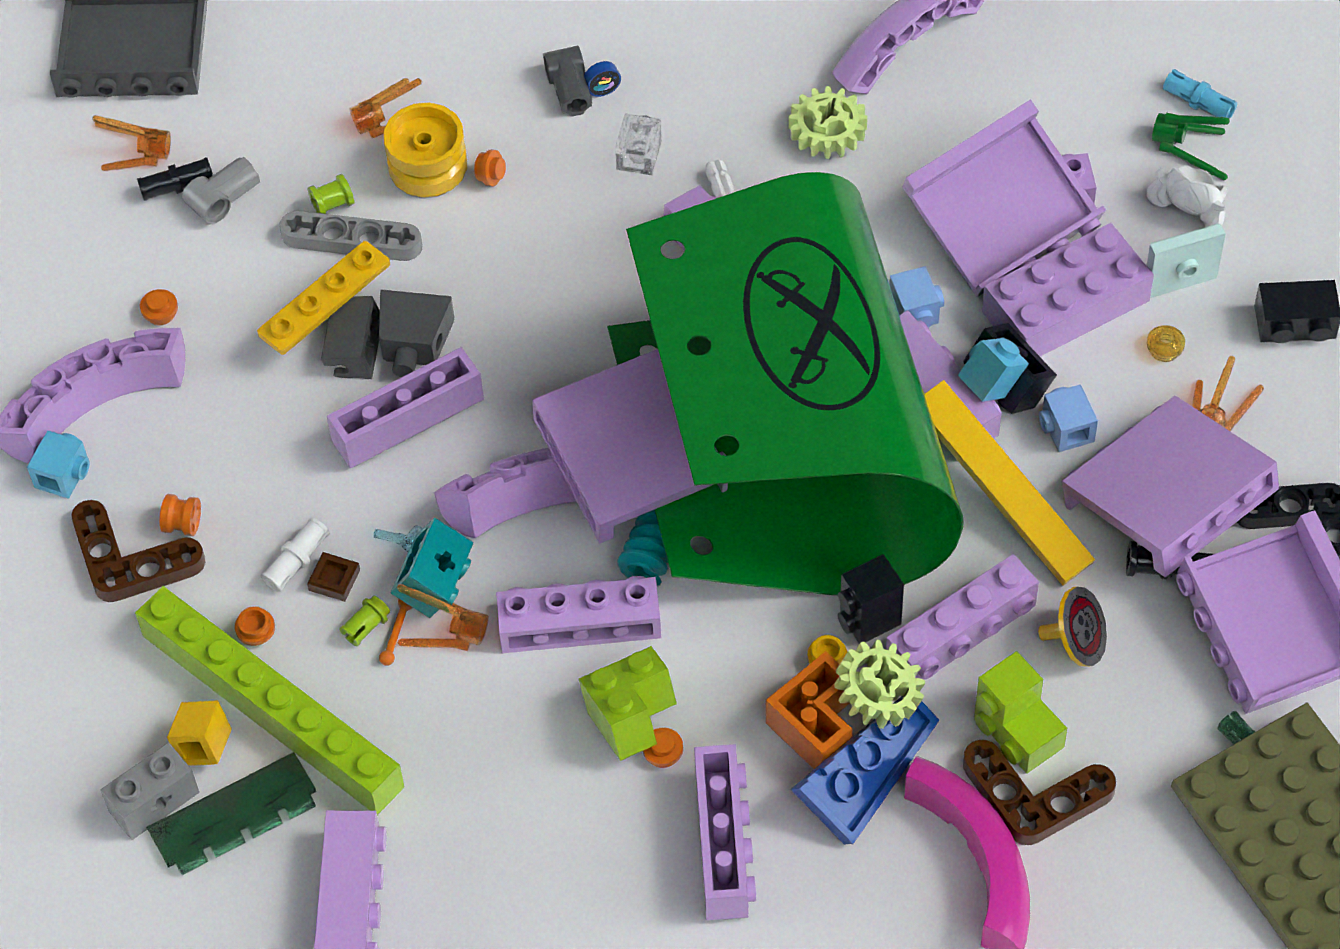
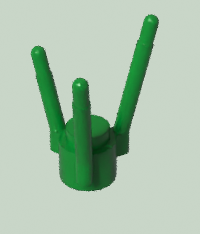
M1159 113L1157 115L1152 141L1160 142L1159 151L1171 153L1221 180L1228 178L1226 173L1177 148L1175 144H1183L1187 131L1223 135L1225 134L1224 128L1209 125H1228L1230 123L1229 118L1176 115L1172 113Z

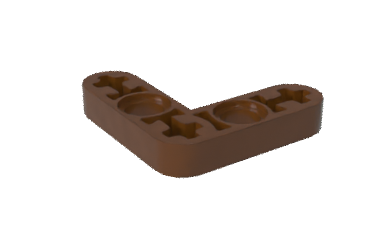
M85 500L77 504L72 511V522L95 593L103 601H120L193 577L204 569L206 562L203 548L193 538H180L121 557L107 511L102 503L96 500ZM87 516H94L98 531L90 532L86 521ZM98 544H108L111 546L110 552L104 557L97 558L90 555L93 547ZM189 553L192 560L184 562L182 554ZM166 558H169L170 564L172 566V568L167 569L164 560ZM146 563L159 565L157 573L149 577L141 576L138 574V571ZM129 570L133 578V581L130 582L128 581L126 575V571ZM114 577L116 584L112 587H108L106 579Z
M976 740L971 742L964 751L963 769L979 793L988 800L1001 816L1014 840L1022 845H1033L1108 804L1115 793L1116 777L1113 771L1104 765L1093 764L1033 796L993 742ZM976 755H979L982 759L989 757V770L993 774L989 779V771L982 762L974 764ZM1093 779L1097 784L1104 782V790L1100 791L1097 787L1088 790L1090 780ZM1008 784L1015 789L1017 794L1010 800H1001L994 795L993 789L997 785ZM1085 792L1084 802H1083V801H1082V797H1081L1080 794H1082V793ZM1059 796L1067 797L1073 802L1074 808L1070 812L1060 813L1052 808L1051 801ZM1021 804V814L1028 822L1036 821L1034 830H1031L1028 826L1020 827L1021 815L1017 808Z

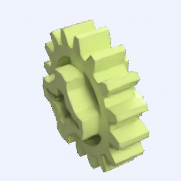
M826 86L825 93H819L816 88L811 89V97L801 94L799 96V104L791 105V115H789L791 140H799L800 150L810 147L811 156L813 157L819 151L824 152L826 159H830L831 152L835 151L840 157H843L846 147L855 151L857 149V141H864L865 130H867L865 105H857V96L855 94L846 98L845 89L843 88L837 94L832 93L830 86Z
M876 640L871 648L863 641L856 650L850 649L836 669L835 673L839 677L834 684V688L844 690L838 700L840 703L849 702L852 705L848 713L850 716L856 715L858 712L863 714L862 720L864 725H867L871 719H876L878 727L882 729L889 720L895 727L899 726L904 718H911L923 700L924 695L920 690L925 685V680L915 678L921 667L919 665L910 666L907 663L911 655L909 652L901 656L896 654L897 645L894 643L887 650L883 649L880 640ZM867 664L868 667H863L860 672H856L858 667ZM899 696H903L900 702L892 704V701H896Z

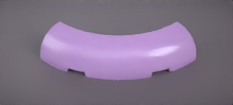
M985 0L896 1L872 21L851 44L833 69L834 77L849 91L868 94L882 73L895 59L896 53L894 50L898 46L904 45L909 40H916L932 28L935 19H939L944 14L948 17L968 13L976 14Z
M181 328L139 330L134 332L135 337L110 343L109 339H103L84 346L51 364L31 380V388L18 400L12 399L0 414V448L11 457L29 463L47 430L61 434L85 413L122 395L151 388L181 387L185 369V344Z
M549 448L523 453L491 463L490 472L473 479L470 475L465 474L435 492L440 512L449 525L462 535L477 538L492 527L519 515L554 505L576 502Z

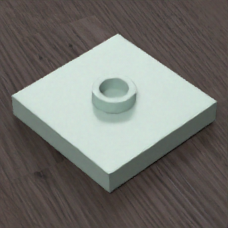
M1214 224L1150 244L1146 265L1154 274L1150 298L1217 278L1226 235L1221 224Z

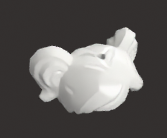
M1178 164L1170 173L1163 168L1157 171L1158 177L1147 188V198L1152 204L1159 207L1174 204L1178 209L1186 213L1200 215V220L1205 223V227L1214 224L1223 225L1226 209L1223 201L1227 194V185L1215 186L1213 177L1207 171L1192 168L1186 164Z

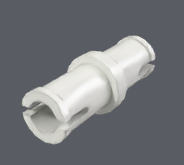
M311 517L292 542L286 541L281 547L282 553L261 575L263 581L274 591L281 592L300 567L305 568L310 563L309 556L329 536L328 528L316 518Z

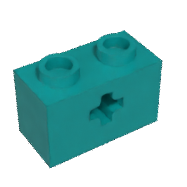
M433 518L416 534L390 593L429 618L442 607L448 609L459 593V589L455 587L457 581L465 575L470 567L471 559L467 557L474 542L438 519Z

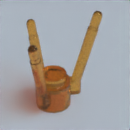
M404 78L370 99L350 107L349 111L359 134L369 132L371 138L384 134L386 126H380V123L386 120L381 106L421 85L422 80L417 78L409 82L408 78Z
M97 115L92 117L95 126L98 128L138 137L137 152L144 154L142 158L103 164L101 166L103 171L144 165L157 167L158 159H168L171 146L170 131L145 128Z
M1234 356L1228 357L1210 404H1206L1201 409L1202 380L1196 381L1192 407L1230 432L1264 390L1263 385H1258L1230 419L1226 420V413L1219 407L1236 360Z
M403 584L397 586L399 592L452 614L449 632L456 635V639L401 638L398 640L399 646L457 648L468 651L470 643L476 645L482 643L489 621L487 614L463 608L455 603L451 605Z

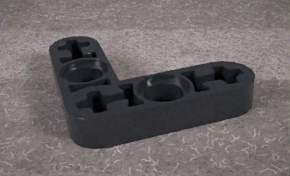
M1335 483L1279 486L1276 492L1254 508V510H1258L1257 513L1252 514L1249 512L1237 523L1247 529L1293 526L1298 521L1300 515L1315 510L1326 532L1332 529L1340 530V485ZM1330 498L1331 503L1336 504L1335 507H1329L1327 502H1323V499ZM1286 499H1292L1300 504L1301 509L1294 513L1287 512L1281 508L1279 503ZM1309 499H1311V506H1314L1313 510L1308 509ZM1268 502H1272V513L1269 512L1270 506H1267ZM1331 541L1340 559V543Z

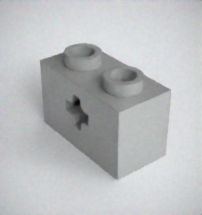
M169 742L100 789L109 813L131 840L200 793L192 769Z

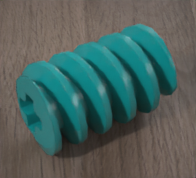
M652 510L637 517L635 526L629 534V539L624 544L623 552L618 557L617 563L620 571L627 578L632 576L656 577V584L660 586L662 580L659 576L666 574L668 570L666 563L668 561L655 510Z

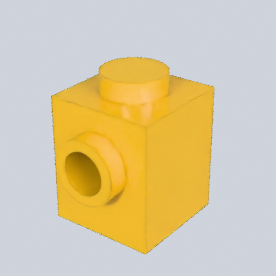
M218 700L181 702L167 739L188 766L214 765L220 761L232 728Z

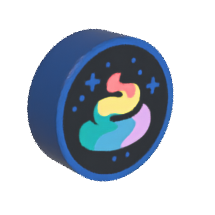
M609 61L598 62L592 65L584 74L590 94L597 97L612 93L621 83V75L615 64Z

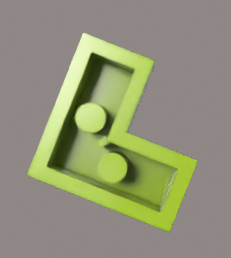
M652 646L579 678L588 715L620 761L657 744L650 716L676 705L677 702L669 670Z
M1015 651L978 677L974 720L982 733L986 736L991 735L1001 745V751L1005 758L1013 765L1018 764L1028 774L1065 747L1068 728L1041 700L1044 679L1018 651Z

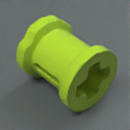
M343 174L337 175L336 180L316 188L312 185L307 188L310 201L316 213L326 214L328 210L340 205L347 204L351 206L355 203L351 188Z

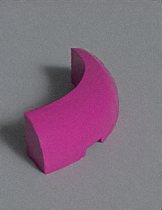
M919 756L915 757L906 774L904 799L933 812L947 824L952 823L967 840V846L975 857L980 870L983 872L987 888V915L983 924L981 947L986 949H1024L1030 922V894L1023 861L1011 832L993 806L973 786L939 764Z

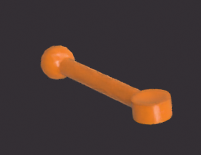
M399 598V611L386 650L382 651L379 655V661L385 666L391 665L395 660L393 651L406 612L413 608Z

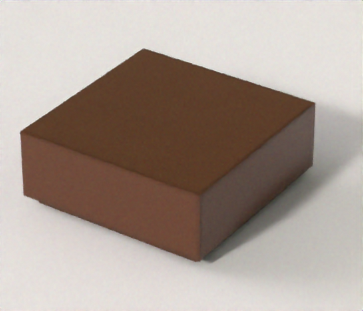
M322 552L307 583L308 589L311 592L345 602L360 572V565L358 562Z

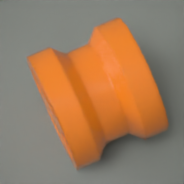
M174 494L165 495L160 510L159 523L161 531L172 533L174 530L182 531L186 536H194L198 530L201 517L200 499L189 497L187 500H182Z

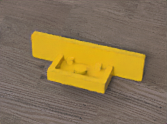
M363 241L258 328V336L281 355L286 354L390 266V259L368 241Z

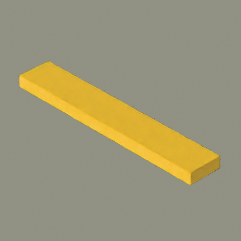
M945 380L926 392L924 395L938 438L1061 585L1064 586L1089 567L1096 559Z

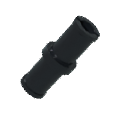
M205 157L202 160L176 167L175 164L168 166L169 170L137 178L142 197L146 201L149 198L176 191L177 194L184 192L183 188L193 179L200 176L209 179L213 176L209 160Z

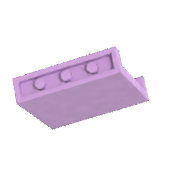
M1031 99L906 177L902 186L976 297L984 293L985 285L1037 260L1048 252L1051 253L1069 244L1068 239L1077 233H1080L1083 237L1093 232L1101 225L1099 219L1106 211L1104 206L1097 209L1036 119L1039 111Z
M658 349L533 399V420L599 544L614 538V526L714 485L694 486ZM728 483L718 484L721 492L727 491Z
M1173 396L1163 405L1156 407L1150 415L1134 427L1127 429L1122 436L1106 448L1099 450L1093 458L1081 467L1070 472L1062 480L1067 509L1071 510L1079 503L1086 506L1152 553L1154 570L1167 577L1180 567L1184 557L1194 556L1279 489L1277 462L1177 396Z
M1315 510L1300 515L1296 524L1203 559L1193 562L1190 556L1184 557L1176 576L1179 589L1185 597L1189 596L1195 608L1193 612L1195 622L1202 632L1206 631L1212 643V657L1218 667L1224 668L1229 679L1228 688L1231 697L1237 704L1241 703L1245 714L1340 679V559Z

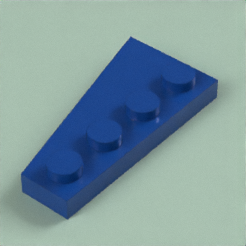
M903 696L897 699L893 704L900 702L903 699ZM922 701L911 718H904L899 726L895 727L889 720L882 729L878 727L877 721L874 719L792 787L791 790L844 845L854 844L933 731L939 719Z

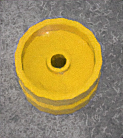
M430 102L416 103L400 109L388 120L384 129V146L389 175L395 186L410 195L432 197L451 191L463 180L467 171V155L463 124L456 113L443 105Z

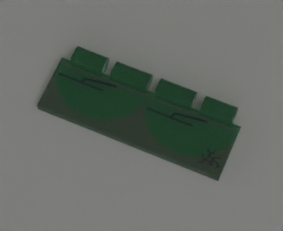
M293 752L146 828L167 867L169 868L176 864L181 875H184L208 862L203 851L204 849L210 847L213 855L217 858L246 843L241 830L247 828L252 839L283 824L278 811L284 809L286 815L291 820L313 809L316 805L311 794L317 791L296 754Z

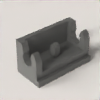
M373 296L352 297L329 317L321 361L324 366L342 365L346 367L335 368V377H364V379H372L379 344L380 310Z

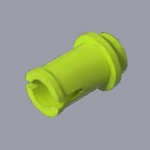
M372 596L370 599L365 598L362 601L363 606L339 628L342 635L348 633L345 638L354 646H359L361 641L379 623L385 624L388 621L387 615L390 613V609L377 596Z

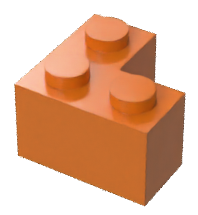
M826 651L766 699V724L813 769L852 738L853 730L837 715L850 703H840L838 700L844 690L834 688V684L839 677L835 672L840 664Z

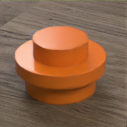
M490 149L479 153L474 166L476 179L483 182L486 186L497 185L505 175V160L498 150Z
M157 289L148 292L141 299L140 310L142 316L150 323L164 325L175 317L178 303L172 292Z
M260 607L244 609L235 622V632L238 639L244 644L251 646L267 642L275 631V622L272 615Z
M669 728L654 729L657 744L643 750V755L649 763L656 767H670L683 754L682 738L676 731Z

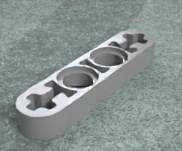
M292 211L283 216L280 221L282 239L287 246L292 248L348 254L362 243L359 239L363 234L372 232L379 235V238L370 244L391 260L409 261L415 259L422 251L421 233L416 226L408 223L305 211ZM297 226L303 227V228H299V230H298L297 233L291 232V231H295V230L297 229ZM314 228H316V236H312V234H315ZM332 228L343 231L342 235L336 239H328L323 236L327 230ZM386 236H390L388 244H386ZM404 239H411L407 241L406 245H400L404 242Z

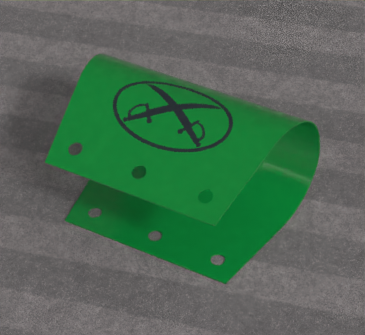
M805 172L791 174L627 228L626 232L650 320L607 326L616 363L619 365L641 356L640 349L643 346L649 345L658 349L694 486L714 484L654 509L671 576L796 592L838 595L841 592V574L882 554L885 555L904 585L929 574L943 564L953 553L959 542L964 524L963 514L862 197L857 187L849 180L831 173ZM668 241H678L684 246L685 251L679 258L669 259L662 255L661 247ZM728 483L727 491L721 492L718 484ZM696 536L705 537L712 544V552L707 555L696 553L691 548V539Z

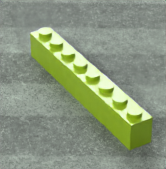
M162 586L135 612L145 639L367 809L376 811L377 816L405 787L399 763L166 587Z

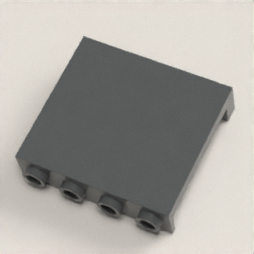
M65 0L56 70H50V77L56 97L197 95L208 0Z

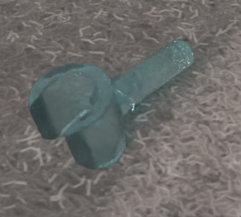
M415 525L407 535L375 529L374 538L402 545L405 551L409 552L416 534L423 528Z

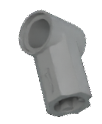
M239 157L209 179L204 176L193 179L184 189L183 200L207 223L214 224L221 221L227 215L233 201L260 183L259 175L245 157Z

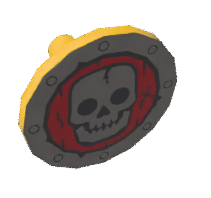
M1072 587L1066 591L1060 601L1058 623L1041 625L1038 629V634L1042 641L1061 638L1069 657L1079 666H1094L1101 660L1105 652L1107 640L1105 617L1097 598L1085 587Z

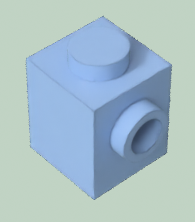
M926 266L890 275L889 285L899 315L908 310L917 321H923L927 327L938 324L940 307H944V297L940 286L933 285Z
M1081 384L1069 388L1059 387L1048 394H1044L1043 410L1039 411V421L1044 433H1050L1058 452L1095 442L1098 420Z

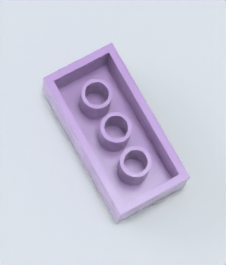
M1109 223L985 285L982 313L993 326L1009 323L1039 356H1042L1149 302L1154 274L1113 224Z

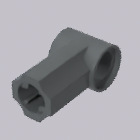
M577 45L543 53L547 78L550 84H554L562 113H568L571 116L584 114L592 106V98L584 78L585 66L580 47Z

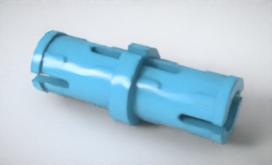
M1173 69L1168 74L1164 82L1163 90L1189 102V106L1195 110L1200 108L1215 117L1231 118L1237 108V101L1211 89L1209 83L1205 81L1200 83L1185 76V74L1176 69Z

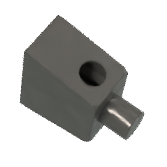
M381 289L379 340L382 358L387 362H394L392 372L396 376L403 377L415 371L416 364L427 365L437 360L454 323L452 297Z

